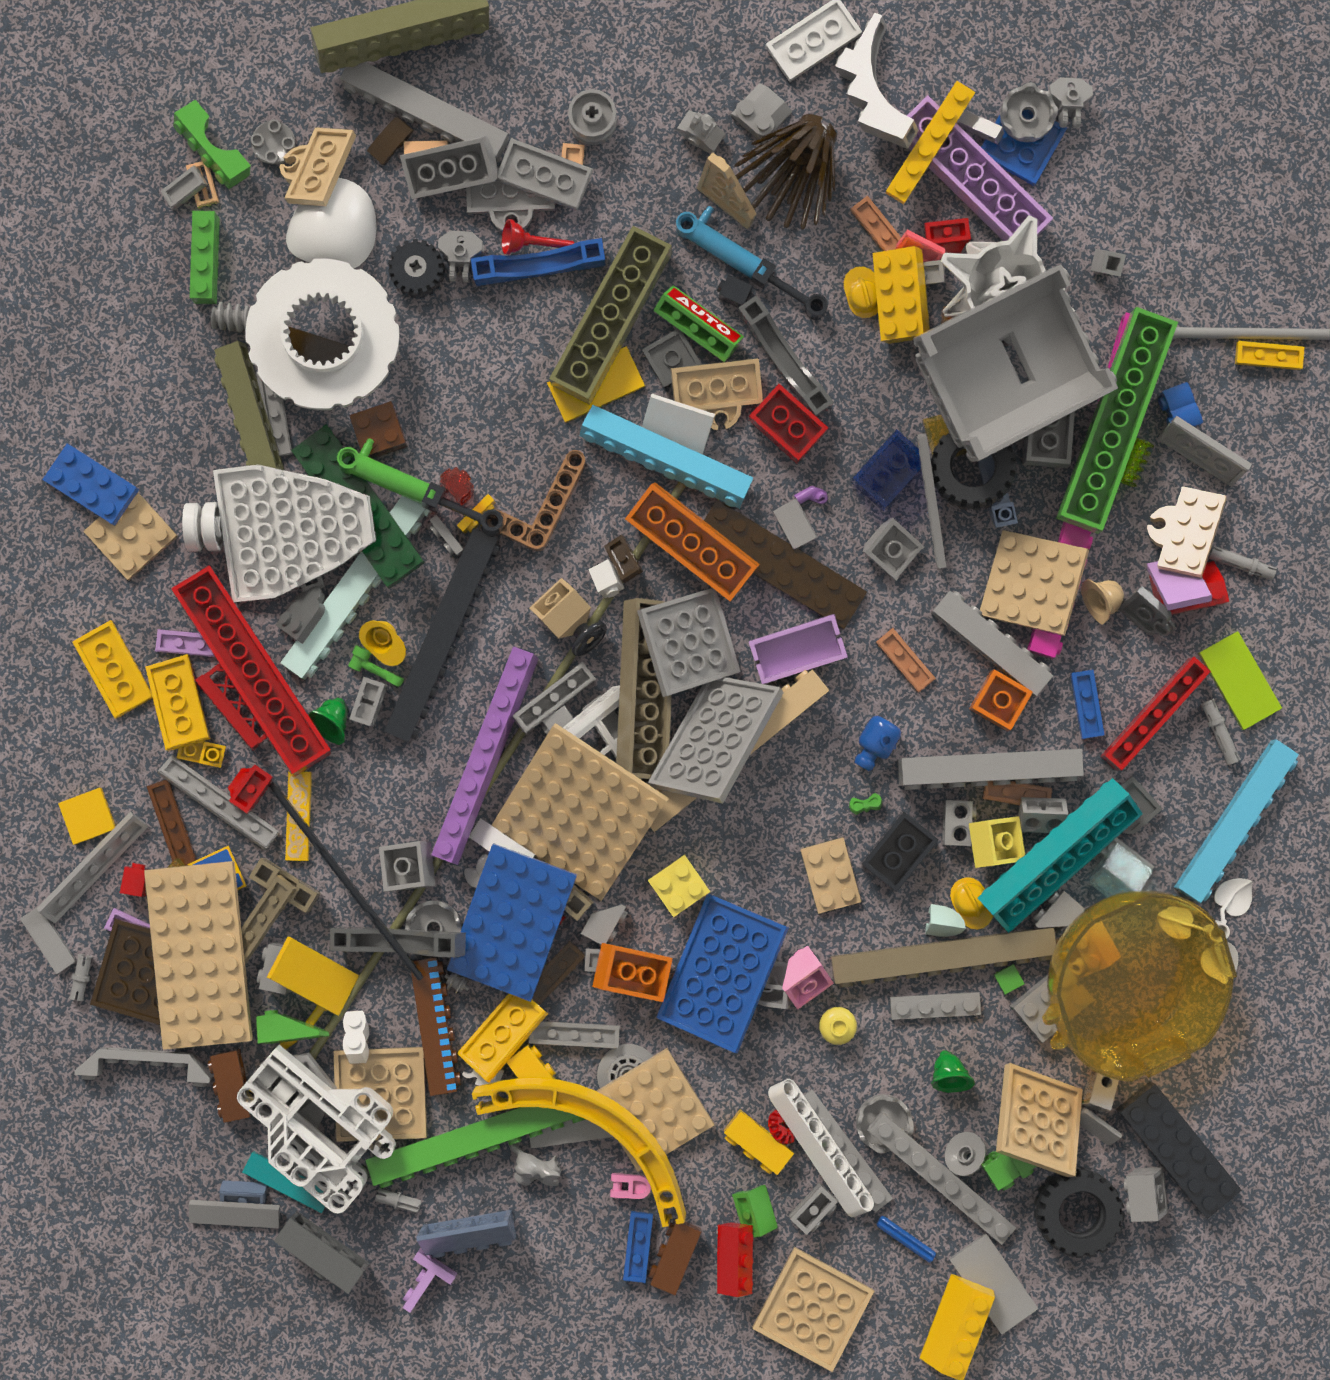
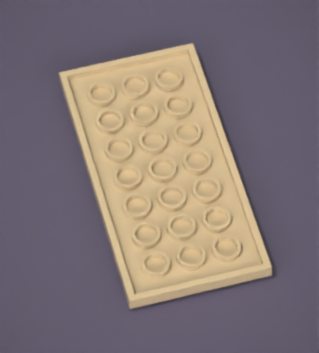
M228 861L144 870L163 1050L252 1041L253 1035L235 862Z

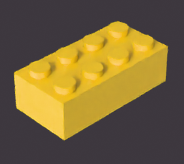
M912 246L872 253L881 341L887 344L911 341L913 338L929 331L922 249Z

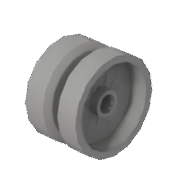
M589 89L581 91L573 98L569 105L568 118L571 132L577 140L587 145L602 144L610 139L616 130V108L609 95L600 90Z

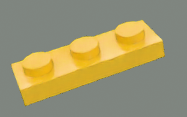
M1238 341L1236 343L1235 364L1292 370L1303 369L1304 347Z

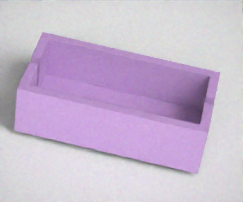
M834 614L750 640L749 645L754 660L760 661V663L756 664L762 684L847 658L842 638L836 639L835 636L840 634Z

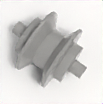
M454 972L451 975H445L444 978L448 979L446 982L448 985L447 990L453 987L455 994L458 991L462 992L463 989L468 991L469 986L466 985L468 982L466 977H461Z

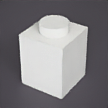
M609 560L589 569L597 591L604 598L614 597L619 591L624 589L614 565Z

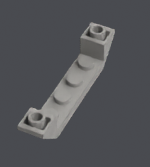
M103 1047L75 1070V1075H82L81 1079L94 1080L95 1076L102 1074L103 1058H105L107 1063H119V1059L128 1060V1064H141V1061H150V1065L163 1066L164 1062L172 1063L173 1067H186V1064H188L187 1082H193V1086L206 1087L207 1083L214 1081V1076L192 1052Z

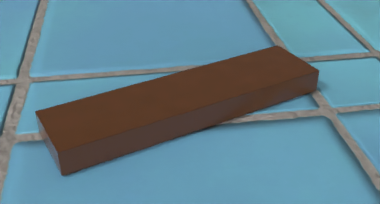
M163 780L146 786L174 867L188 866V864L196 861L197 858L170 782Z

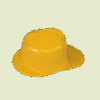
M866 267L851 269L845 275L843 281L848 305L856 316L870 318L878 313L874 272Z
M373 620L361 626L359 631L361 644L379 661L388 666H396L403 662L406 656V648L404 642L390 623Z
M966 877L954 883L951 888L950 898L956 912L964 920L965 926L970 929H981L991 922L993 915L978 899L985 890L983 885L974 878Z

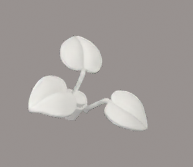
M1242 878L1225 881L1215 891L1214 900L1218 905L1222 906L1220 909L1221 921L1214 920L1208 926L1193 922L1196 916L1195 910L1190 904L1183 901L1170 903L1158 912L1156 916L1161 929L1173 938H1188L1192 934V926L1207 930L1208 935L1216 939L1214 943L1215 947H1209L1204 951L1201 959L1202 966L1209 975L1226 984H1230L1235 976L1238 966V952L1231 943H1222L1230 934V929L1226 925L1227 920H1225L1224 911L1226 910L1232 916L1242 915L1249 909L1252 901V881Z

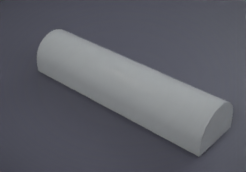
M581 662L512 715L519 728L526 734L594 682L596 678L586 665Z

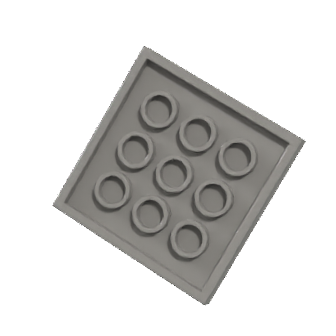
M710 588L637 611L663 697L741 672L715 589Z

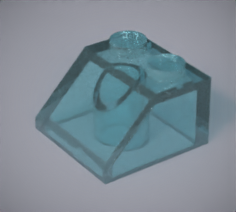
M1117 842L1091 872L1089 883L1125 910L1139 894L1153 869Z

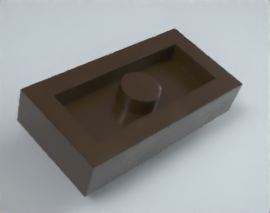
M621 534L604 545L621 581L626 583L643 572L625 536Z

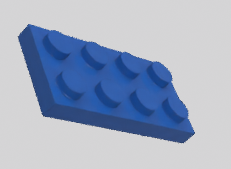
M68 443L42 479L114 526L140 490Z

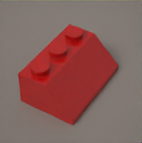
M1214 561L1206 563L1202 575L1212 595V601L1170 610L1172 615L1229 602L1225 580ZM1149 575L1153 596L1165 606L1151 576Z

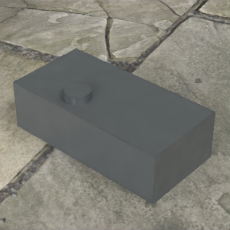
M298 1211L289 1218L274 1240L278 1245L314 1269V1274L322 1280L328 1279L347 1294H349L369 1265L367 1260Z

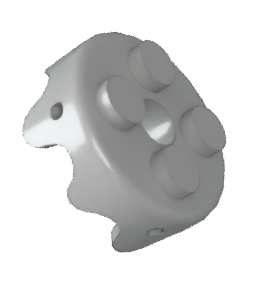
M1030 82L1008 93L1001 106L1000 119L1004 130L1012 138L1022 142H1034L1043 138L1051 130L1058 114V108L1050 92L1043 91L1035 83ZM1030 110L1034 117L1026 120L1022 116V111Z
M436 900L426 901L416 906L408 914L405 926L407 930L428 931V925L431 922H437L440 925V931L461 932L462 929L461 919L456 910L449 904Z
M880 1094L867 1099L861 1105L856 1116V1128L861 1140L867 1146L878 1153H886L891 1150L867 1130L880 1113H884L909 1136L913 1134L914 1125L910 1110L900 1099L892 1095Z

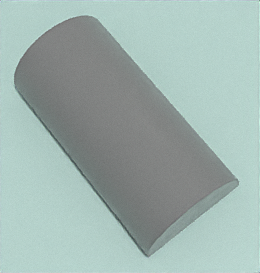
M486 136L400 155L411 199L490 183L497 179V163L494 150Z

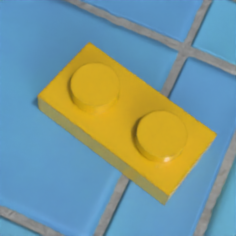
M487 494L472 510L483 514L487 510H494L495 507L493 505L496 502ZM465 516L457 526L466 534L467 531L471 533L473 528L476 529L479 526V522Z

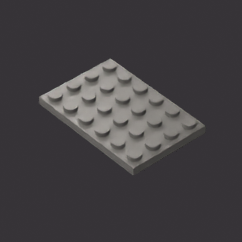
M726 677L703 684L649 779L648 784L656 789L723 804L784 693L780 687Z

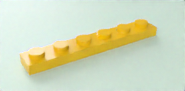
M956 81L885 192L887 195L903 205L905 204L975 95L973 90Z

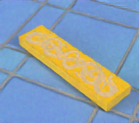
M288 771L287 799L310 827L312 772H302L293 778ZM287 812L285 860L309 861V839Z

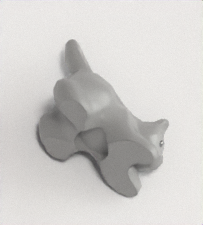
M508 1144L510 1150L517 1155L514 1178L519 1184L527 1186L537 1179L548 1186L559 1185L557 1178L560 1177L562 1170L556 1155L549 1161H542L531 1154L524 1153L517 1145Z

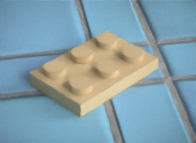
M843 837L800 849L818 914L861 902Z

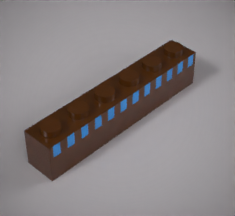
M438 957L413 960L418 970L424 976L421 980H417L411 972L430 1096L457 1092L459 1090L458 1086L462 1085L460 1072H456L455 1063H458L457 1050L452 1049L451 1041H455L453 1027L449 1028L448 1019H451L450 1005L446 1006L445 1003L448 990L447 984L442 983L441 974H445L443 961H439Z

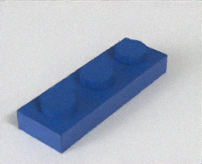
M1094 670L1070 673L1081 739L1104 736Z
M631 1211L624 1281L646 1282L653 1213Z

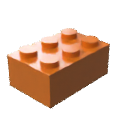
M602 943L592 987L663 1002L673 958Z

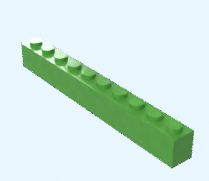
M521 1107L396 1149L388 1158L382 1159L375 1156L366 1159L373 1186L380 1185V1188L393 1185L394 1179L401 1177L402 1181L414 1178L415 1172L422 1170L423 1174L435 1171V1165L444 1163L446 1167L458 1163L457 1158L465 1156L467 1160L479 1156L478 1151L487 1149V1152L500 1149L499 1144L508 1141V1144L512 1145L521 1142V1136L529 1134L530 1138L543 1134L542 1129L551 1127L553 1131L565 1127L563 1122L572 1120L574 1124L586 1119L556 1109Z

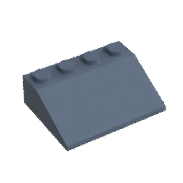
M512 1210L425 1224L416 1238L425 1256L432 1255V1258L445 1256V1252L454 1251V1254L465 1253L467 1248L476 1247V1250H484L490 1248V1244L498 1243V1246H507L515 1240L516 1232Z

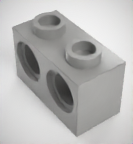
M363 677L349 719L374 727L388 685Z
M1021 797L1018 812L1021 831L1050 833L1053 828L1058 827L1068 816L1066 799Z
M943 801L942 845L971 846L969 823H972V819H976V806H973V801ZM957 806H962L965 809V816L961 819L957 818L954 813ZM957 828H961L965 833L961 841H957L954 838V831Z

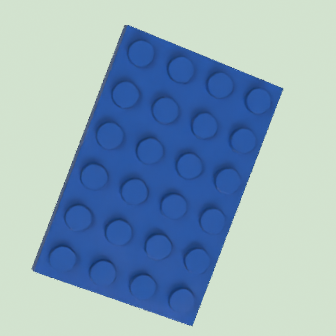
M493 843L461 932L466 933L465 955L455 958L451 957L447 970L531 1002L578 874Z
M707 894L656 1018L731 1052L738 1053L789 927L716 896Z

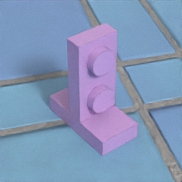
M421 1248L413 1260L425 1267L427 1271L421 1270L415 1280L418 1282L414 1290L410 1288L403 1298L406 1301L403 1309L409 1313L435 1275L450 1285L457 1275V1272L436 1258H432L431 1255L425 1256Z

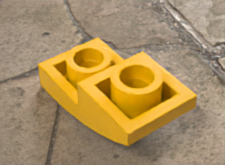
M202 741L178 748L176 758L221 768L226 746Z

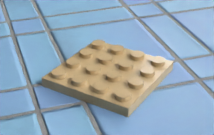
M1003 530L981 604V616L1065 636L1089 550Z
M423 1047L369 1049L367 1062L356 1064L348 1062L344 1050L334 1051L336 1089H361L364 1087L373 1089L393 1107V1116L384 1128L392 1135L393 1139L427 1138ZM367 1095L359 1096L361 1103L366 1105L370 1103V1098ZM377 1110L376 1113L379 1118L386 1119L388 1117L385 1110ZM336 1122V1142L359 1141ZM379 1134L375 1140H379L382 1135Z
M668 1048L597 1090V1092L627 1109L643 1123L655 1137L665 1154L670 1153L714 1126L713 1120ZM621 1144L637 1172L642 1170L635 1158Z
M1012 1063L1006 1064L1004 1068L996 1152L1066 1177H1074L1076 1175L1083 1090Z
M794 1247L752 1329L833 1372L874 1293V1289Z

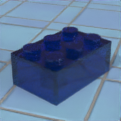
M896 429L852 478L850 483L884 511L921 470L919 449Z

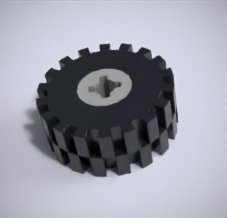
M413 239L411 243L408 240L404 241L405 245H398L396 247L397 251H392L390 255L391 260L388 261V272L392 282L398 291L400 290L406 296L407 294L410 295L411 298H416V296L423 298L425 294H433V290L435 288L438 290L440 282H443V274L445 273L444 263L439 251L435 249V246L429 245L424 240L418 242V239Z

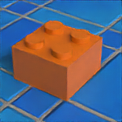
M994 669L990 671L969 710L1005 731H1011L1033 691Z

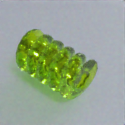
M1136 438L1121 479L1122 484L1137 487L1133 480L1141 479L1136 473L1144 472L1140 464L1148 463L1143 456H1151V453L1146 449L1154 448L1152 443Z

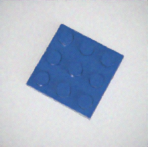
M1022 111L1024 119L1030 120L1034 117L1032 111ZM999 115L995 124L1002 126ZM1055 121L1047 135L1034 142L1018 141L1004 130V135L998 144L985 139L981 148L1004 170L1035 186L1067 127L1062 128Z

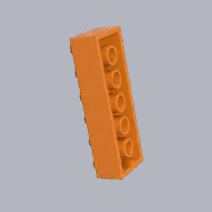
M652 483L625 518L630 524L729 601L736 596L760 565L657 483Z

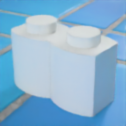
M363 1011L346 1012L343 1020L346 1032L343 1039L344 1052L350 1064L366 1063L369 1056V1048L366 1042L369 1036V1025Z

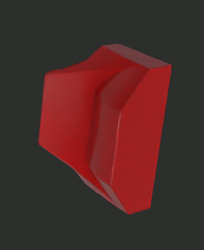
M968 218L924 223L925 238L945 248V253L961 254L965 244L971 240Z
M255 764L252 768H241L228 786L231 796L229 802L249 814L264 795L274 777Z

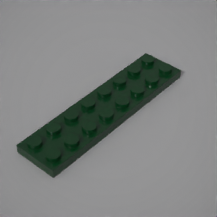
M326 424L291 451L309 476L325 479L370 496L376 541L363 549L362 552L387 588L390 589L425 562L369 482L353 474H345L340 470L337 455L344 447ZM351 457L343 460V463L347 465L354 462Z

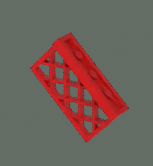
M218 663L207 673L195 679V681L247 746L254 751L267 737L263 734L259 738L254 732L255 722H257L254 717L243 718L240 715L241 705L246 706L244 702H241L242 698L240 695L239 701H229L226 698L227 688L235 689L233 685H227V675L225 676V684H215L210 678L216 672H224ZM218 687L224 688V693ZM232 704L238 705V710ZM246 721L252 722V727Z

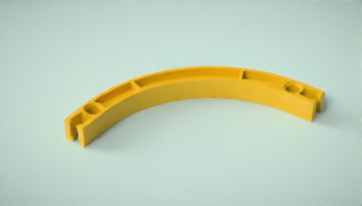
M517 1078L479 1085L474 1088L472 1092L473 1100L481 1096L490 1095L492 1097V1101L485 1103L480 1101L476 1105L477 1115L518 1107H541L568 1112L598 1125L616 1138L630 1152L643 1170L651 1186L662 1227L669 1226L670 1219L673 1218L672 1214H667V1208L675 1207L678 1219H675L676 1224L685 1222L686 1211L680 1188L665 1152L643 1123L614 1100L579 1084L548 1078ZM498 1092H505L508 1098H502ZM670 1192L673 1196L665 1197L662 1193Z

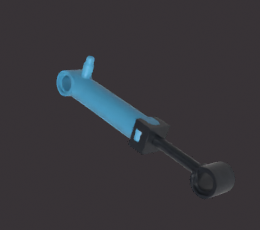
M711 206L704 210L699 219L691 212H683L677 217L676 231L680 237L689 239L751 279V282L762 289L766 287L768 282L804 304L805 313L810 319L819 320L825 316L828 302L823 295L813 294L810 297L806 296L773 275L776 271V265L764 258H758L706 225L714 211ZM688 221L693 226L690 229H683L681 224ZM819 303L822 306V310L813 311L810 305Z

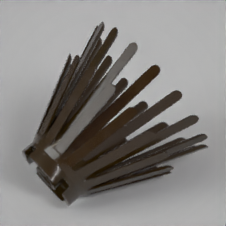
M806 114L796 123L761 136V139L754 141L751 145H757L768 139L771 140L742 155L745 158L734 165V167H739L775 145L735 175L737 180H739L749 171L756 169L766 160L777 154L742 188L746 193L757 182L758 184L764 183L783 163L751 204L755 210L770 190L771 195L775 196L783 186L766 216L767 221L773 219L796 179L786 201L791 206L783 224L784 228L790 226L810 173L811 176L803 202L804 212L800 224L801 230L805 229L817 180L819 189L814 225L818 224L821 206L822 215L825 216L827 198L830 202L832 188L835 191L834 144L837 141V133L830 123L827 127L821 123L823 119L821 116Z

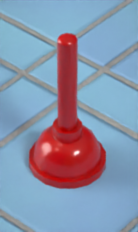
M507 219L502 233V251L505 255H510L520 251L523 246H529V244L562 248L574 244V241L531 236L530 233L525 232L520 224L515 223L513 219Z

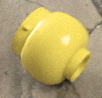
M833 1007L822 1015L819 1022V1030L827 1042L833 1045H843L854 1037L857 1031V1022L849 1010L843 1007Z

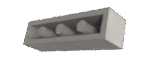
M964 110L957 121V124L962 129L995 144H998L1004 135L1002 126Z

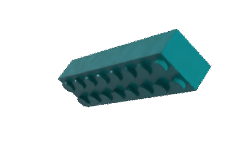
M1112 778L1104 783L1092 797L1087 798L1075 812L1070 813L1066 820L1058 827L1053 828L1048 836L1035 844L1030 852L1018 859L1013 867L1001 874L999 879L986 888L978 899L1009 933L1143 813L1130 794Z

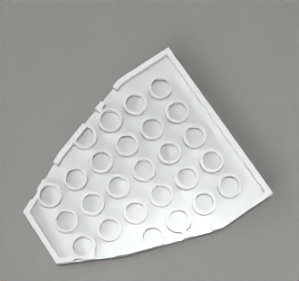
M262 465L213 470L233 602L278 597L336 569L376 541L370 496L325 479Z

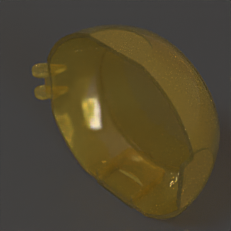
M1154 890L1128 891L1109 896L1091 905L1081 912L1063 932L1056 944L1049 964L1047 977L1049 1007L1042 1016L1044 1024H1055L1057 1032L1050 1041L1051 1048L1059 1050L1068 1046L1072 1053L1093 1071L1105 1077L1121 1081H1134L1144 1075L1150 1078L1190 1059L1191 1053L1206 1047L1214 1037L1224 1020L1231 1000L1233 978L1237 977L1225 932L1218 927L1214 918L1203 908L1171 893Z

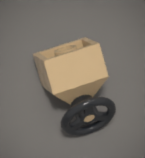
M562 578L530 607V610L558 638L572 635L576 638L572 645V653L575 656H582L593 650L606 634L607 626L604 622H597L588 626L586 622L591 607Z

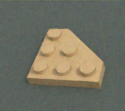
M712 153L706 160L697 189L748 229L755 219L756 212L731 167L725 159Z

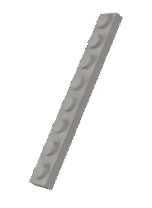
M881 1112L867 1130L1001 1245L1016 1229L1011 1222L884 1113Z

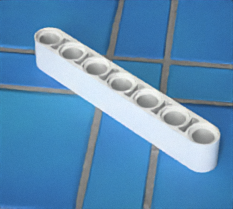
M786 1079L771 1086L768 1091L771 1102L845 1212L850 1217H856L871 1211L874 1206L872 1196L796 1083L791 1079Z

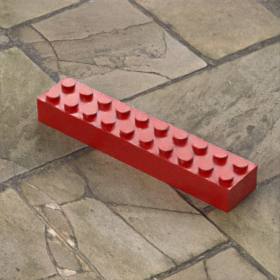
M211 566L205 567L172 587L171 590L292 777H296L331 754L329 746Z

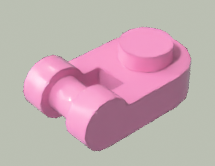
M611 1174L613 1189L610 1190V1197L643 1199L650 1193L651 1186L643 1175ZM622 1182L629 1183L628 1190H622Z

